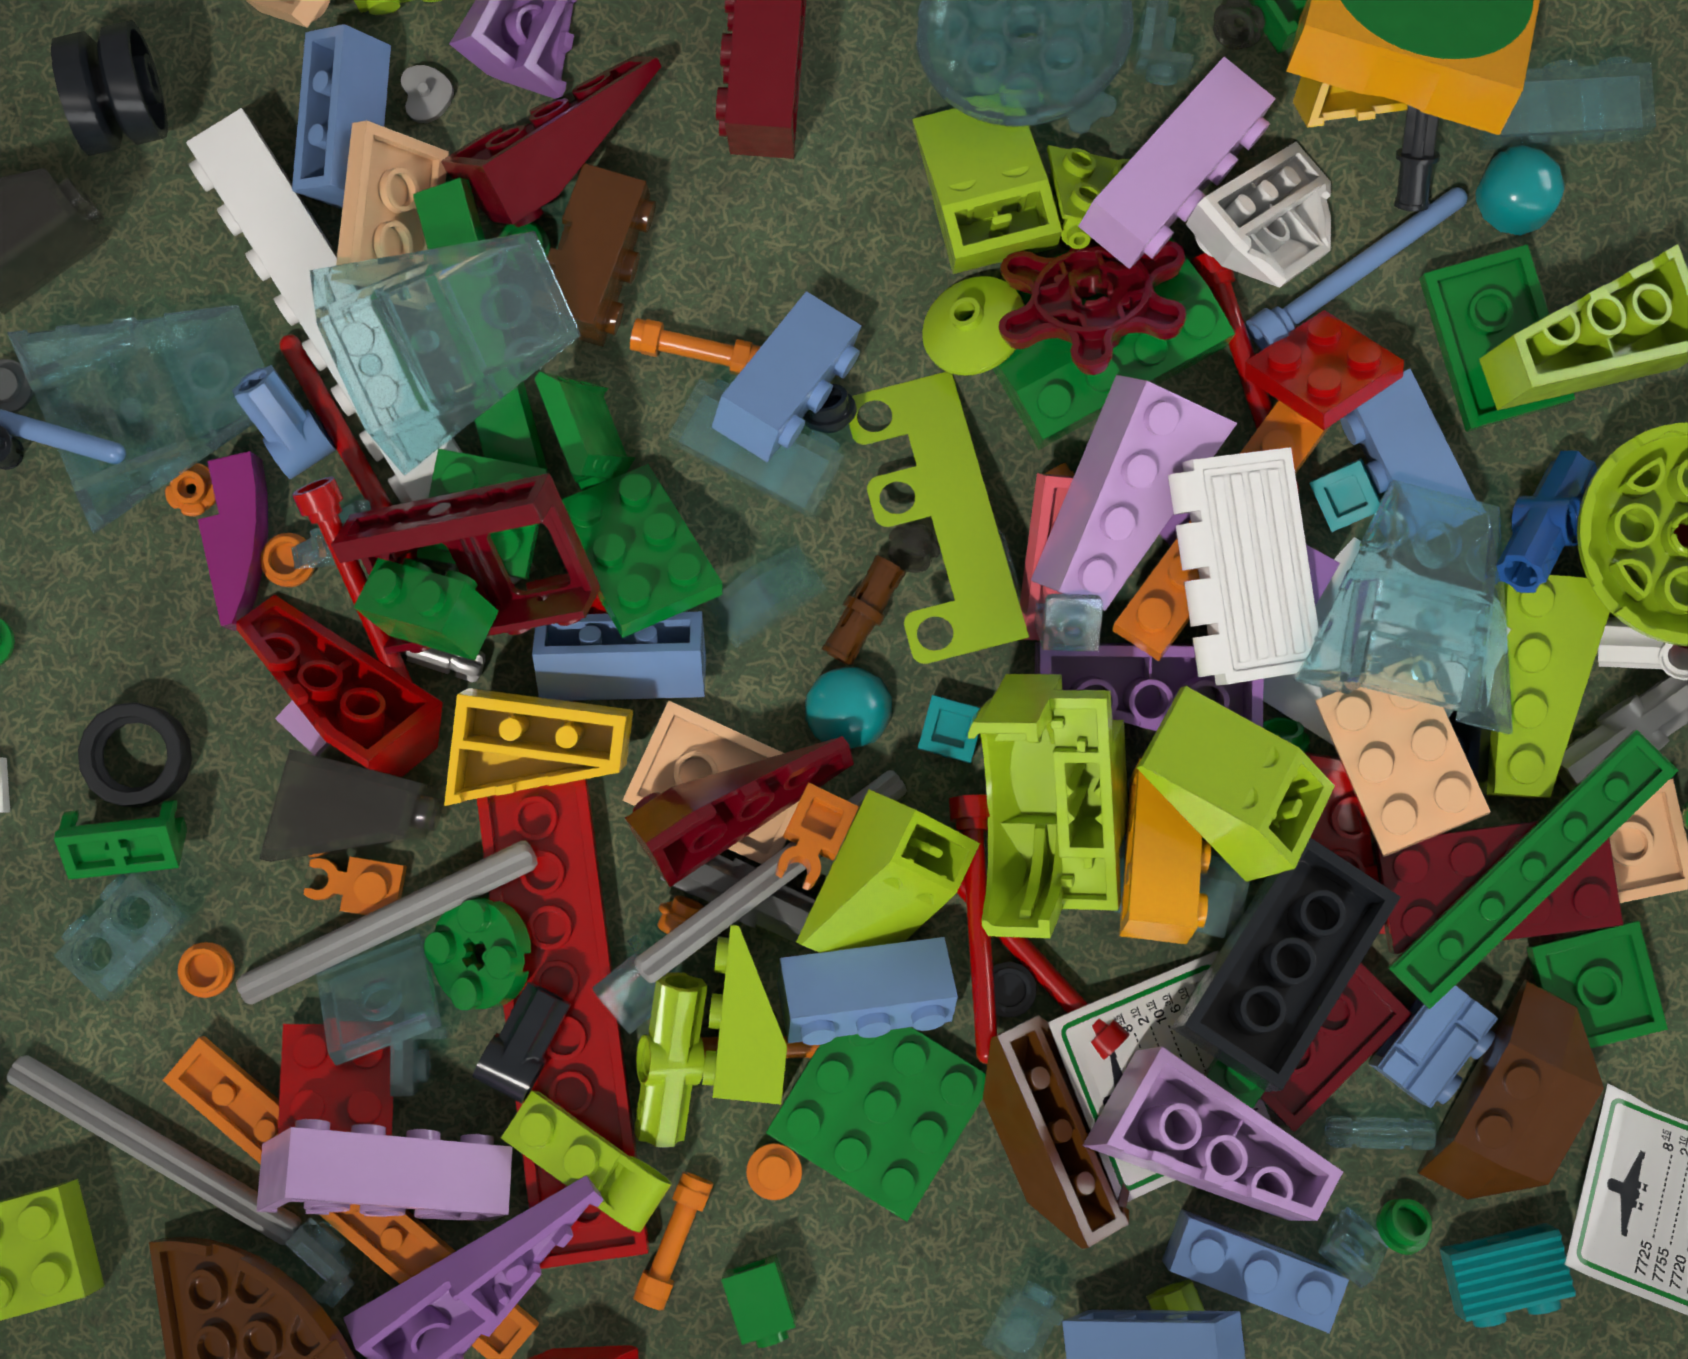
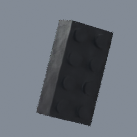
M1310 837L1295 869L1266 877L1171 1029L1264 1091L1283 1090L1401 897Z

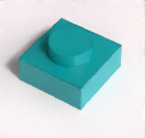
M1362 458L1309 482L1331 532L1380 512L1384 508Z
M932 695L917 749L971 763L978 735L974 739H968V731L973 716L980 708Z

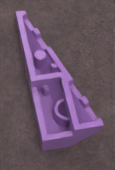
M475 0L449 45L491 77L553 99L562 97L566 89V82L561 79L565 54L572 50L574 35L569 33L573 4L577 0Z
M584 1176L343 1317L355 1349L367 1359H464L463 1355L481 1334L489 1337L541 1276L539 1264L554 1246L557 1245L564 1248L572 1239L571 1226L590 1204L598 1207L604 1199L592 1181L587 1176Z

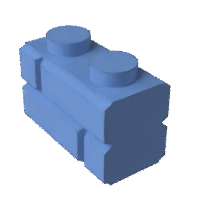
M1456 985L1431 1009H1428L1417 998L1408 1009L1412 1015L1381 1045L1368 1063L1417 1102L1432 1108L1436 1101L1441 1104L1446 1103L1455 1094L1462 1082V1077L1457 1074L1470 1056L1475 1060L1481 1057L1495 1038V1033L1490 1029L1498 1018L1477 1001L1470 998L1469 995Z

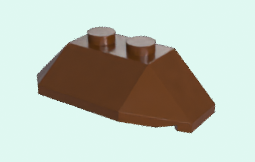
M1526 979L1524 980L1495 1031V1038L1492 1044L1481 1056L1417 1170L1420 1175L1467 1200L1549 1185L1604 1089L1578 1009L1575 1005Z
M1038 1015L991 1038L983 1101L1027 1203L1081 1249L1089 1248L1129 1225V1209L1126 1206L1130 1192L1123 1183L1117 1200L1099 1152L1082 1146L1090 1133V1129L1048 1025L1049 1022Z

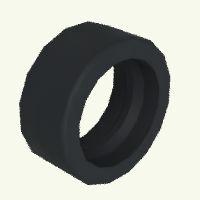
M137 702L115 704L97 714L83 731L78 747L79 770L89 789L104 801L133 808L155 806L172 797L186 781L192 763L191 742L182 724L166 710ZM142 723L151 726L162 736L166 744L167 761L164 770L155 781L144 787L131 788L120 785L110 776L104 763V750L107 740L115 730L126 724Z

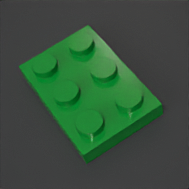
M1528 244L1427 272L1419 278L1466 432L1565 405L1575 400L1574 393L1497 410L1479 360L1512 335L1549 316Z
M649 464L562 499L601 586L597 596L622 638L723 595L721 579Z

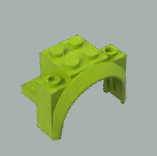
M1006 674L993 698H990L973 716L968 731V739H974L979 733L981 735L987 805L990 817H988L987 886L982 927L988 936L1051 938L1062 909L1118 911L1120 908L1122 895L1119 848L1127 830L1128 815L1124 720H1112L1111 690H1062L1061 674Z

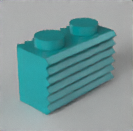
M1547 1223L1439 1248L1455 1314L1465 1322L1473 1321L1474 1327L1483 1328L1502 1324L1507 1321L1506 1312L1527 1308L1528 1314L1531 1315L1554 1312L1562 1308L1561 1299L1576 1296L1570 1268L1565 1265L1567 1256L1564 1252L1562 1235L1559 1229Z

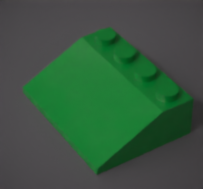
M1067 250V251H1065V252L1059 254L1058 256H1061V255L1065 254V253L1068 252L1069 250ZM1186 256L1178 275L1160 283L1153 289L1158 296L1175 300L1181 303L1186 310V321L1181 332L1176 337L1163 340L1145 333L1126 334L1121 337L1120 343L1113 348L1112 359L1106 370L1096 375L1082 373L1072 361L1070 353L1072 343L1059 338L1044 339L1028 348L1016 349L1003 363L993 368L1038 450L1098 418L1116 375L1146 380L1158 385L1227 347L1236 333L1209 286ZM1016 290L1026 305L1031 299V294ZM1096 293L1091 297L1081 298V301L1085 305L1087 300H1097L1105 295ZM973 314L966 317L965 321L970 319L973 316Z

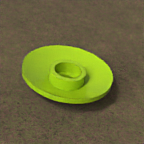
M973 277L952 285L934 301L925 317L922 338L927 354L939 368L955 375H976L997 367L1016 350L1007 345L1001 337L998 328L999 321L1008 312L1025 306L1021 296L1007 282L995 277ZM973 314V316L970 319L964 321L966 317Z

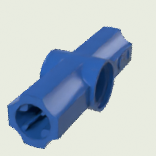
M1560 451L1557 459L1550 462L1533 496H1520L1516 500L1512 513L1513 534L1496 564L1500 581L1512 586L1516 592L1536 593L1539 585L1547 581L1563 547L1578 544V515L1585 490L1597 471L1594 461L1586 459L1579 451Z

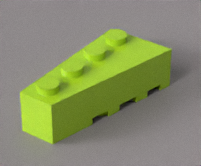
M1675 245L1614 281L1595 289L1574 303L1519 331L1481 357L1479 360L1497 410L1671 371L1687 364L1688 269L1679 245Z
M1549 575L1547 581L1539 585L1536 593L1516 592L1512 586L1500 581L1499 576L1493 578L1490 617L1505 625V627L1507 626L1511 631L1487 663L1486 680L1492 682L1493 695L1487 796L1521 799L1551 797L1610 613L1592 589L1587 578Z

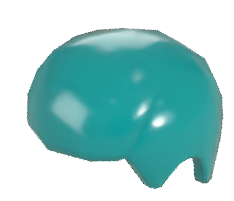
M1517 145L1508 147L1505 151H1500L1490 161L1476 189V202L1483 219L1500 232L1521 236L1540 229L1548 222L1562 200L1565 185L1560 165L1543 150Z
M858 667L836 668L819 676L807 693L805 699V719L814 737L821 742L843 736L850 749L874 743L884 733L892 719V696L883 680L867 670Z

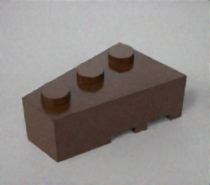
M586 163L583 164L562 218V224H565L558 249L550 248L545 261V266L551 268L544 293L534 291L528 305L542 329L604 347L608 333L616 335L624 312V304L618 302L624 282L632 284L639 265L640 252L633 251L639 231L648 233L656 208V201L649 200L651 195L646 181Z

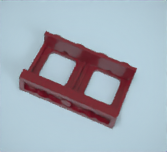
M550 473L350 514L331 543L340 563L361 559L369 575L378 558L395 562L392 556L394 552L439 543L444 544L448 548L459 572L476 581L478 584L476 591L499 610L487 636L501 633L518 635L534 627L555 623L560 626L574 624L586 618L601 587ZM542 523L548 528L571 581L564 584L522 591L513 585L491 539L490 533ZM390 636L384 646L386 654L404 651L420 653L430 649V647Z

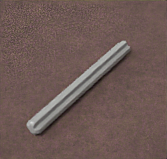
M889 770L847 801L860 808L868 789L897 801L905 795L907 789L900 777L894 771ZM794 842L789 843L636 957L634 964L641 976L648 983H654L804 871L806 867L801 863H791L788 865L782 878L775 874L776 866L782 853L797 844Z
M521 840L242 974L236 981L237 990L245 1003L253 1005L460 906L466 900H472L533 871L538 864L536 855L529 843Z
M29 1055L20 1056L10 1068L7 1074V1080L10 1084L278 1244L286 1245L298 1231L301 1219L296 1214L282 1206L278 1207L277 1213L256 1212L257 1191Z

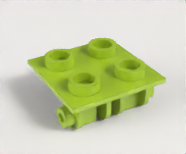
M1048 145L1047 153L1052 171L1049 182L1051 189L1056 192L1054 203L1059 221L1063 223L1061 228L1062 240L1074 249L1085 248L1092 238L1078 227L1093 200L1130 159L1117 160L1093 155L1079 148L1065 149Z

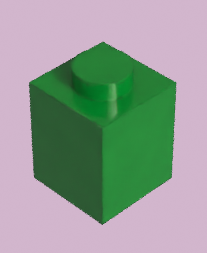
M777 1254L724 1271L721 1281L741 1344L744 1345L755 1341L757 1348H764L788 1339L787 1330L796 1328L797 1317Z

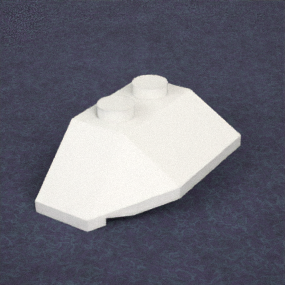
M1294 142L1205 196L1196 205L1186 225L1194 233L1199 247L1207 255L1214 257L1221 266L1280 288L1331 250V215L1327 199L1331 196V181L1301 146Z

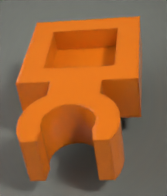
M808 782L783 835V838L797 845L786 849L782 853L776 866V876L782 878L788 865L791 863H801L806 867L808 873L802 888L807 891L815 885L821 872V862L818 855L834 861L859 806Z
M350 856L346 872L341 871L340 867L332 860L325 858L311 859L309 866L325 870L329 880L327 885L321 890L305 888L304 895L313 900H326L339 894L342 895L340 911L367 915L401 899L407 866Z

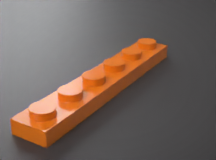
M1278 401L1239 454L1291 447L1296 474L1330 427L1322 430L1281 401ZM1178 539L1174 541L1113 626V632L1157 661L1161 660L1190 620L1184 582L1200 579L1198 569L1182 571Z

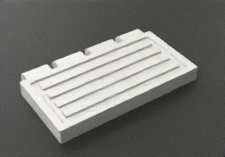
M1291 447L1182 462L1183 472L1168 475L1174 515L1190 513L1191 523L1176 525L1182 571L1198 569L1200 579L1184 582L1190 625L1192 627L1207 624L1208 636L1193 638L1198 677L1214 675L1216 686L1325 669Z

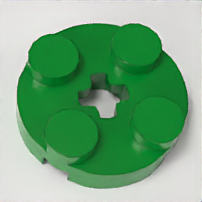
M474 898L466 900L460 906L442 914L436 924L435 931L430 933L425 939L424 953L427 960L432 963L439 985L456 1008L460 1010L488 1009L511 1002L524 988L529 971L523 972L525 964L524 954L531 953V941L523 920L510 905L502 901L493 902L486 898ZM483 943L485 945L486 951L482 955L485 963L484 966L477 961L475 955L476 944Z

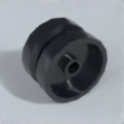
M133 20L101 27L97 43L85 31L52 38L51 59L57 91L72 133L81 149L88 156L120 148L123 132L136 145L167 137V112L158 73L148 45L139 27Z

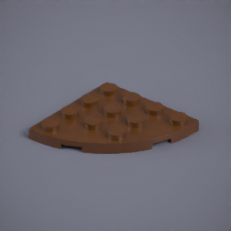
M170 1237L149 1242L166 1359H356L341 1332L323 1308L302 1286L282 1270L261 1257L234 1245L211 1239Z

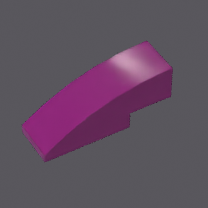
M251 451L207 461L219 514L197 519L220 624L222 627L232 631H237L236 621L248 614L253 608L263 572L261 554L268 538V492L263 460Z

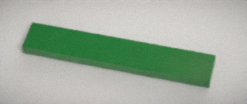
M458 178L414 193V201L484 457L547 469L469 179Z
M1633 730L1387 968L1428 1009H1431L1679 770L1638 730Z

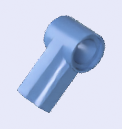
M272 365L253 370L244 376L241 382L232 390L239 405L264 436L263 442L269 453L289 479L296 477L336 451L333 442L311 410L307 409L305 411Z

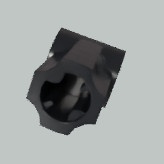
M528 982L511 1010L501 1033H496L487 1045L472 1077L522 1104L536 1083L546 1063L544 1055L572 1004L557 994L532 982Z

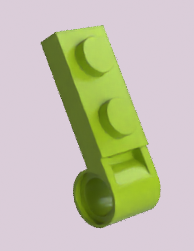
M531 1091L501 1139L566 1186L587 1176L604 1199L598 1208L635 1232L640 1233L672 1185L670 1180L642 1160L627 1155L539 1091Z

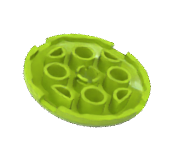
M1688 422L1663 425L1647 430L1630 439L1610 454L1599 466L1585 490L1577 524L1578 550L1581 563L1592 589L1601 602L1614 616L1636 632L1663 643L1679 646H1688V549L1680 544L1677 535L1674 534V530L1677 529L1679 524L1688 526Z

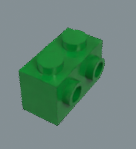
M378 558L354 605L357 611L389 636L474 661L499 611L476 591L478 584L470 577L454 570H447L444 576L436 574L426 565L410 558H403L401 564Z

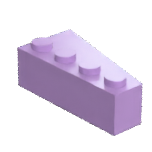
M1223 57L1093 200L1078 227L1129 269L1144 254L1153 259L1174 232L1169 227L1179 217L1182 221L1186 222L1196 205L1206 196L1203 193L1205 188L1211 182L1216 186L1219 185L1239 160L1235 156L1241 151L1243 146L1249 150L1266 131L1270 123L1263 117L1276 98L1226 57Z
M1116 375L1031 581L1105 611L1174 514L1168 475L1183 472L1182 462L1214 457L1237 423L1149 381Z
M1162 1046L1137 1050L1082 1145L1288 1221H1318L1343 1174L1342 1170Z
M316 1119L295 1121V1127L288 1128L262 1144L256 1212L277 1213L278 1207L288 1202H304L306 1214L329 1215V1212H346L350 1210V1204L360 1205L359 1213L371 1217L405 1215L407 1208L415 1209L414 1217L420 1219L493 1221L509 1215L512 1147L494 1145V1137L489 1135H462L460 1142L440 1140L441 1133L435 1130H408L406 1137L386 1135V1127L380 1125H353L351 1132L331 1131L330 1122Z

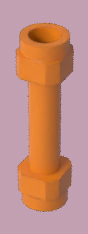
M636 318L630 339V350L641 352V354L657 357L659 351L729 366L730 374L738 375L761 347L753 344V342L739 339L736 340L734 346L664 330L663 322Z
M683 1171L672 1197L677 1203L650 1271H643L634 1293L633 1299L656 1310H664L675 1283L670 1279L697 1210L703 1211L714 1185L711 1181Z

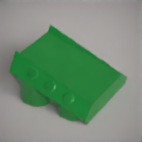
M540 371L534 378L570 472L581 490H586L626 473L636 457L626 455L603 396L608 388Z

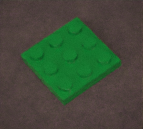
M914 1027L893 1029L882 1036L874 1038H864L858 1034L835 1037L830 1042L819 1045L766 1130V1134L907 1222L982 1101L986 1073Z

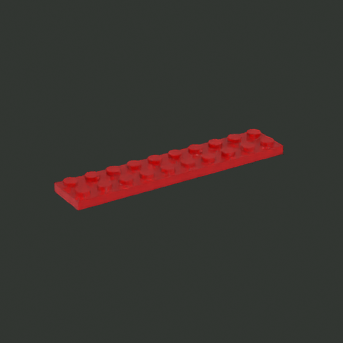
M588 779L524 789L499 796L493 795L477 798L484 858L521 840L529 843L537 858L538 864L533 871L489 891V899L491 901H502L510 905L519 914L529 933L531 953L524 954L525 964L523 972L529 971L525 986L528 982H532L557 994L572 1004L544 1055L546 1063L531 1091H539L629 1156L638 1158ZM522 991L511 1002L503 1005L505 1023ZM516 1101V1109L518 1112L523 1103L521 1104ZM522 1154L529 1209L567 1187ZM590 1204L571 1226L573 1237L564 1248L555 1245L539 1265L540 1269L648 1254L650 1248L647 1226L645 1225L640 1233L635 1232L611 1218L598 1207Z

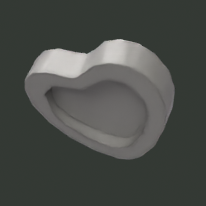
M415 65L407 68L402 73L401 85L408 94L405 105L406 112L412 121L429 123L437 120L445 113L453 99L454 89L444 74L426 65Z

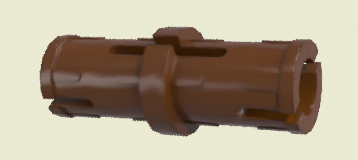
M878 555L873 559L874 561L854 595H847L842 604L845 610L833 632L821 648L828 655L852 667L862 645L874 626L880 627L885 618L882 612L902 578L906 575V572L899 566Z

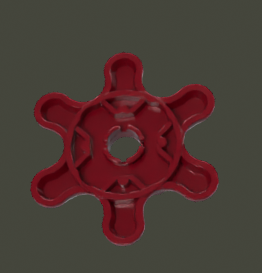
M1091 239L1085 248L1074 249L1071 247L1068 252L1055 258H1044L1027 251L1014 252L1003 259L1001 274L1010 287L1031 294V299L1025 306L1008 312L1001 318L998 327L999 333L1007 345L1014 349H1025L1044 339L1059 338L1072 343L1070 353L1072 361L1077 368L1087 375L1100 374L1108 367L1112 359L1113 348L1120 343L1122 336L1129 333H1145L1165 340L1174 338L1181 332L1186 321L1184 306L1175 300L1158 296L1153 289L1160 283L1178 275L1184 263L1185 252L1182 246L1176 242L1168 241L1153 259L1144 254L1131 269L1121 263L1094 239ZM1096 293L1105 295L1097 300H1087L1085 305L1081 301V298L1091 297Z

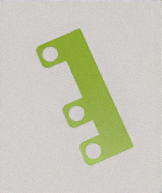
M943 372L852 396L857 407L856 416L849 423L853 439L859 444L867 445L908 434L917 465L876 476L869 481L867 492L876 522L883 527H891L931 516L955 599L951 602L912 611L906 616L904 627L913 658L919 663L928 664L1029 638L953 375ZM869 401H881L887 404L892 412L890 424L884 430L878 432H870L863 429L857 420V414L862 405ZM893 482L906 483L915 493L913 506L901 514L889 513L880 503L881 491L886 485ZM941 617L951 624L953 638L948 646L941 650H929L920 644L917 638V630L919 625L927 618Z

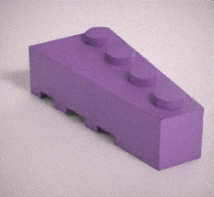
M1035 642V674H1061L1062 690H1111L1113 720H1124L1125 723L1157 731L1179 689L1188 686L1263 728L1264 679L1216 686L1214 675L1198 677L1193 643H1172L1161 660L1157 661L1132 643Z

